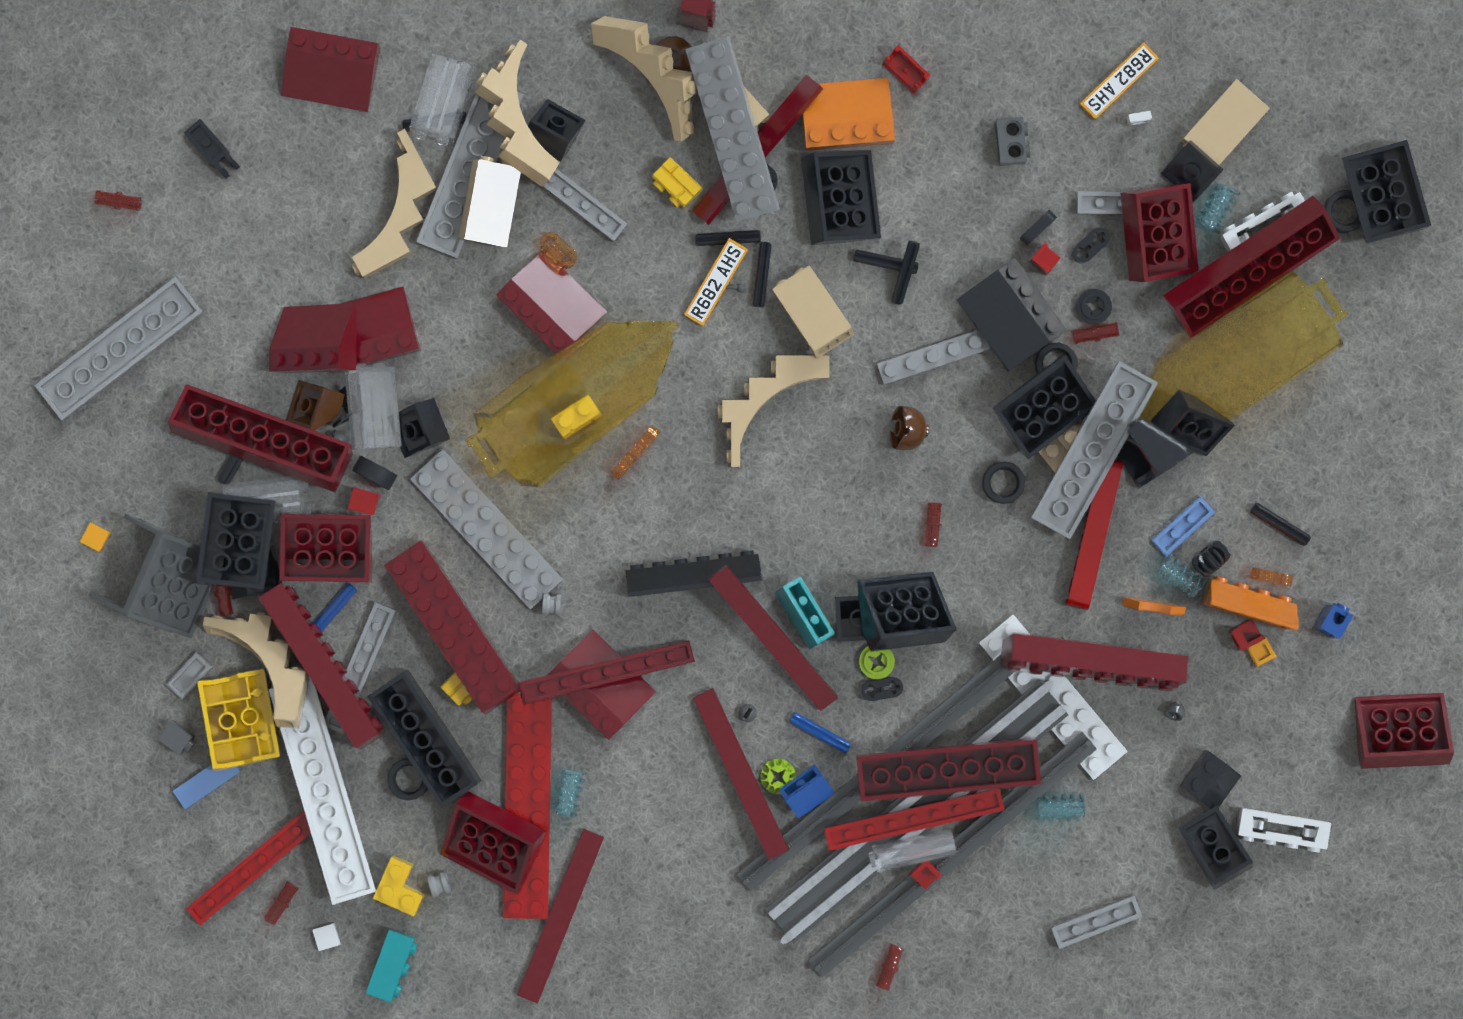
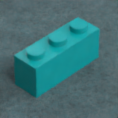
M801 576L775 592L809 650L835 634Z
M393 928L389 929L366 994L390 1003L393 1001V998L398 999L402 986L399 985L401 977H406L410 967L409 964H406L409 955L414 956L418 946L417 943H414L415 936Z

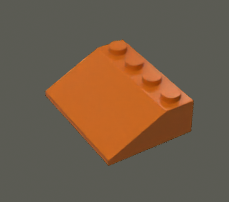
M888 78L820 83L819 85L823 90L802 114L806 151L894 144L895 142Z
M1215 576L1214 579H1208L1201 605L1281 629L1298 630L1297 604L1291 603L1292 598L1282 595L1274 598L1270 596L1271 592L1257 589V592L1248 590L1249 585L1236 582L1234 586L1227 583L1228 579Z

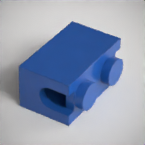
M1340 603L1326 604L1313 628L1332 639H1340L1353 615L1348 613L1349 608Z
M815 764L779 789V792L798 818L809 813L811 809L826 801L835 793Z

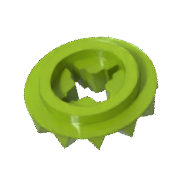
M867 646L861 652L859 665L861 671L867 677L883 679L892 672L895 659L890 649L870 652ZM883 653L880 661L883 662L885 667L877 665L872 671L873 662L868 656L876 658Z
M784 759L770 760L763 766L760 774L763 787L773 794H781L779 789L796 778L794 767ZM771 769L777 773L785 769L786 771L782 777L786 783L776 781L771 784L774 779Z

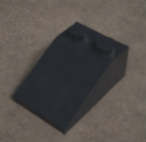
M1178 390L1151 419L1153 424L1188 444L1192 451L1207 456L1235 426L1232 421L1196 396L1182 390Z
M1218 806L1179 828L1202 872L1214 890L1253 867L1252 859Z

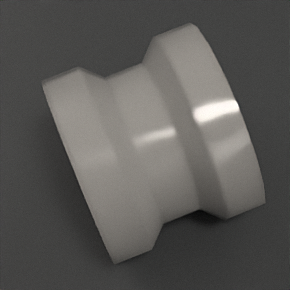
M544 593L542 615L554 614L560 617L562 594L550 596Z
M445 871L441 872L439 876H428L429 887L434 898L438 897L440 893H451V887Z

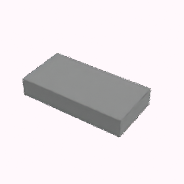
M195 652L166 685L183 700L198 684L197 681H201L213 666L198 652Z

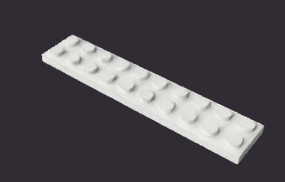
M308 677L309 682L299 729L280 727L332 905L376 892L316 687L310 677ZM274 688L269 689V692L275 709Z

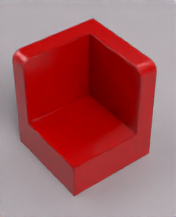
M1046 242L1029 261L1045 275L1051 271L1061 258L1047 247L1048 244Z
M353 487L348 509L374 515L378 499H381V494Z
M1252 619L1228 631L1239 651H1244L1265 639Z
M926 857L909 872L912 878L924 889L942 876Z

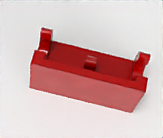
M899 45L894 48L893 52L882 63L913 94L930 78V74Z

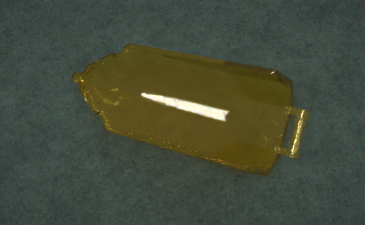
M1291 271L1158 361L1152 378L1158 384L1140 414V420L1146 419L1151 422V419L1178 390L1196 396L1224 417L1232 420L1344 345L1335 324L1348 316L1349 313L1340 306L1327 287V281L1324 277L1309 287L1294 271ZM1316 290L1320 291L1336 314L1334 317H1329L1313 292Z
M676 321L606 322L523 374L474 412L473 415L478 432L468 437L465 442L468 447H472L486 468L488 477L492 478L504 469L521 486L540 487L654 397L658 389L656 387L659 375L663 374L674 342L672 332L679 327ZM589 395L603 416L595 421L592 420V423L565 440L551 418L581 398ZM484 439L498 460L497 464L494 465L479 441Z

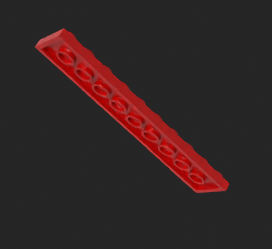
M514 695L507 700L505 810L546 832L519 894L517 895L504 888L503 918L548 919L552 698L523 705L521 695Z

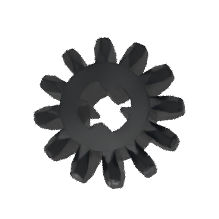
M1213 541L1199 551L1191 563L1198 573L1206 577L1219 570L1229 560L1231 554L1220 541Z

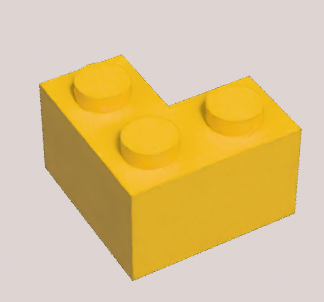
M392 856L373 899L414 917L425 896V893L405 885L414 864Z

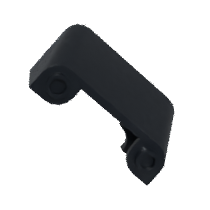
M1137 418L1128 424L1129 429L1126 432L1129 436L1117 456L1123 461L1124 467L1137 487L1141 488L1193 454V451L1188 444L1146 419L1141 421L1140 418Z

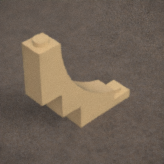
M405 129L397 133L400 139L396 141L401 151H407V153L397 158L399 187L393 212L386 226L376 239L364 250L352 257L355 263L351 265L357 276L362 275L364 279L411 254L401 234L424 223L414 202L437 191L430 174Z

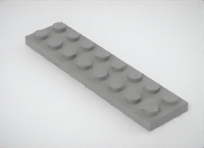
M729 36L685 49L736 222L779 210L777 197Z
M517 92L520 105L524 94ZM478 94L474 97L416 241L421 245L456 259L459 258L466 241L465 239H460L459 234L473 159H480L481 156L494 158L493 162L497 163L498 156L502 151L499 146L505 139L504 136L486 125L491 118L488 116V113L494 105Z
M174 277L34 386L61 421H64L204 312L178 278Z
M1120 361L1117 362L1034 509L1031 518L1071 539L1129 436L1126 432L1129 429L1128 424L1139 418L1158 382Z
M443 449L410 478L530 610L543 599L544 593L548 594L563 580Z

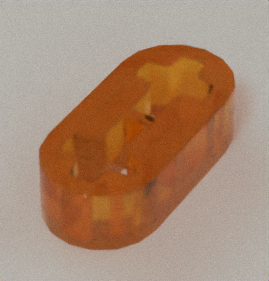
M547 232L543 235L540 241L541 250L562 269L572 268L577 261L576 251L554 232ZM553 239L555 241L554 246L550 245L548 247L546 245L547 240L551 241ZM571 255L570 261L564 262L562 260L564 256Z
M1252 567L1250 579L1292 587L1294 576Z

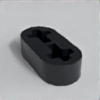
M1049 209L1020 239L1028 246L1057 216Z
M1104 228L1092 230L1074 247L1072 252L1074 260L1078 263H1086L1109 242L1108 232ZM1094 233L1098 235L1102 233L1104 235L1102 238L1104 243L1097 242L1093 246L1091 242L1095 239ZM1089 246L1091 249L1086 253L1088 257L1079 258L1077 256L1079 254L1077 249L1083 250Z
M895 677L868 681L862 686L861 694L868 701L894 698L902 693L903 684ZM890 681L899 684L895 694H892L891 690L884 691L883 687L890 685ZM868 685H872L873 688H881V692L874 693L872 698H870L869 694H865Z

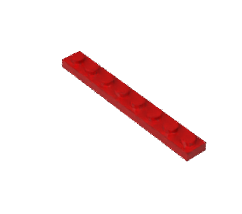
M1000 788L835 825L824 828L829 851L995 813L1005 809Z
M305 810L186 908L200 926L311 834Z

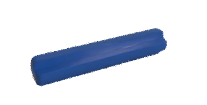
M346 583L313 623L317 624L323 632L357 592V589L352 584Z
M798 713L792 715L790 719L791 724L843 753H847L850 749L851 743Z

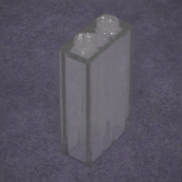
M432 53L410 124V132L415 138L420 140L432 139L437 144L443 146L448 144L454 145L476 73L474 64Z
M384 362L373 363L372 367H367L366 363L356 364V371H345L352 450L401 446L395 367L386 366Z
M291 476L221 485L222 494L275 500L273 524L281 523V514H312L311 502H307L306 493H309V483Z
M950 828L873 845V851L868 852L872 868L876 867L878 872L957 854L953 833Z

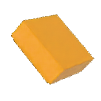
M90 522L80 542L101 552L111 532Z
M1267 637L1247 648L1256 667L1277 657Z

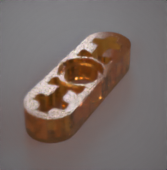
M654 425L650 426L614 467L611 474L620 480L638 460L637 458L659 436L661 431Z

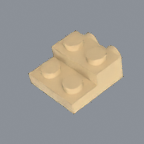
M1079 423L1073 425L1038 452L1054 473L1081 428Z

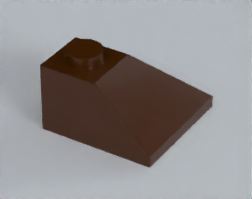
M299 380L286 420L315 431L339 415L345 394Z

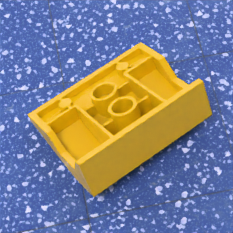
M264 669L238 673L215 680L197 681L214 772L280 757Z

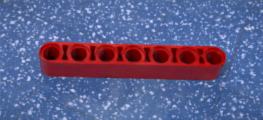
M1114 460L1089 505L1090 510L1089 513L1087 512L1083 527L1085 531L1081 536L1079 544L1080 552L1079 556L1076 557L1073 571L1075 573L1074 577L1071 578L1068 593L1070 594L1069 598L1066 599L1067 606L1087 611L1089 609L1123 468V461Z

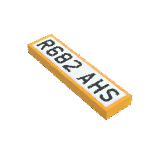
M1143 43L1079 105L1094 120L1097 119L1159 57Z
M730 238L728 239L686 310L685 316L704 326L749 249Z

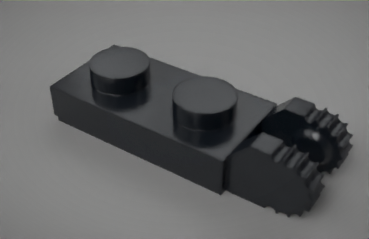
M201 119L184 132L193 145L213 167L217 168L225 179L230 175L219 164L221 160L226 158L236 170L240 168L230 155L228 149Z

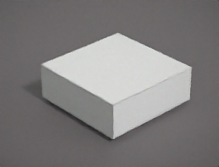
M1151 111L1129 114L1126 117L1127 125L1149 123L1152 119Z
M335 923L313 929L318 951L341 945Z

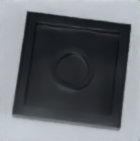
M1190 140L1161 174L1173 185L1191 183L1192 202H1195L1224 169Z

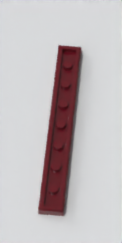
M805 75L758 131L765 158L823 90L818 83ZM723 174L692 210L694 214L708 225L730 201Z
M727 565L709 578L711 584L820 711L838 699V695Z
M688 640L518 682V687L523 705L693 663L695 660L690 641Z
M714 688L693 697L768 860L789 851Z
M583 829L517 996L538 1004L604 836Z

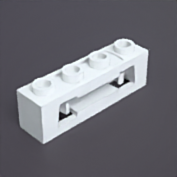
M1290 192L1281 197L1282 202L1276 206L1272 202L1261 209L1263 213L1256 217L1252 213L1243 218V224L1238 227L1232 224L1222 230L1224 234L1219 238L1227 252L1250 238L1247 233L1248 230L1279 214L1280 210L1286 206L1290 209L1281 213L1282 216L1304 202L1305 200L1299 192L1294 195L1293 192ZM1243 230L1246 231L1243 235L1237 236V233Z
M1239 807L1235 834L1241 835L1240 840L1254 842V838L1263 839L1262 843L1276 845L1277 841L1285 843L1284 847L1298 849V845L1307 846V851L1320 853V849L1327 850L1331 823ZM1253 816L1264 818L1267 822L1303 827L1302 835L1312 838L1311 840H1304L1296 835L1262 830V832L1253 831V828L1263 829L1264 821L1254 820ZM1304 825L1315 826V829L1304 828Z

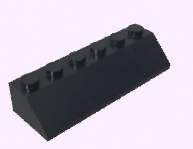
M754 550L740 552L741 556L732 557L731 553L718 554L719 559L710 560L709 556L696 557L697 562L688 563L686 558L674 560L673 565H666L665 561L654 562L652 567L643 568V564L630 565V570H626L628 597L714 587L709 578L725 565L730 568L742 583L762 581L759 554H754Z
M409 670L402 672L367 696L441 808L482 781Z

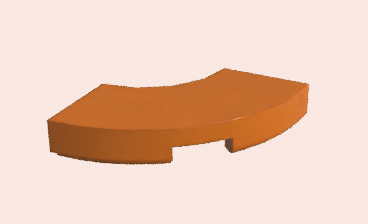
M1123 597L1122 603L1125 607L1167 615H1185L1186 607L1172 603Z

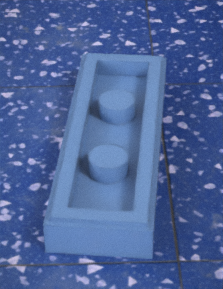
M1199 496L1159 532L1151 542L1167 557L1208 520L1215 511Z
M211 764L173 790V793L184 809H187L240 773L241 770L239 767L214 772Z

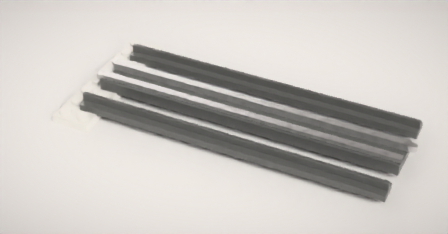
M1013 614L979 642L993 661L883 752L924 748L1007 678L1022 695L962 745L1036 738L1038 741L1052 730L1064 744V747L1040 766L1041 784L1015 787L1002 798L1005 810L980 816L928 859L941 873L942 876L939 879L937 878L929 887L924 889L909 875L809 958L808 961L822 978L1080 764L1094 780L1128 752L1065 676L1052 677L1049 672L1030 674L1029 670L1026 669L1013 672L1008 671L1007 667L1000 666L1003 639L1013 633L1030 635ZM858 773L783 835L789 851L768 860L765 851H763L737 873L742 883L750 891L755 889L820 835L824 828L832 825L860 801ZM977 791L897 798L878 815L965 796ZM934 827L835 849L765 908L771 918L785 932L781 938V943L786 944L792 941L794 944Z

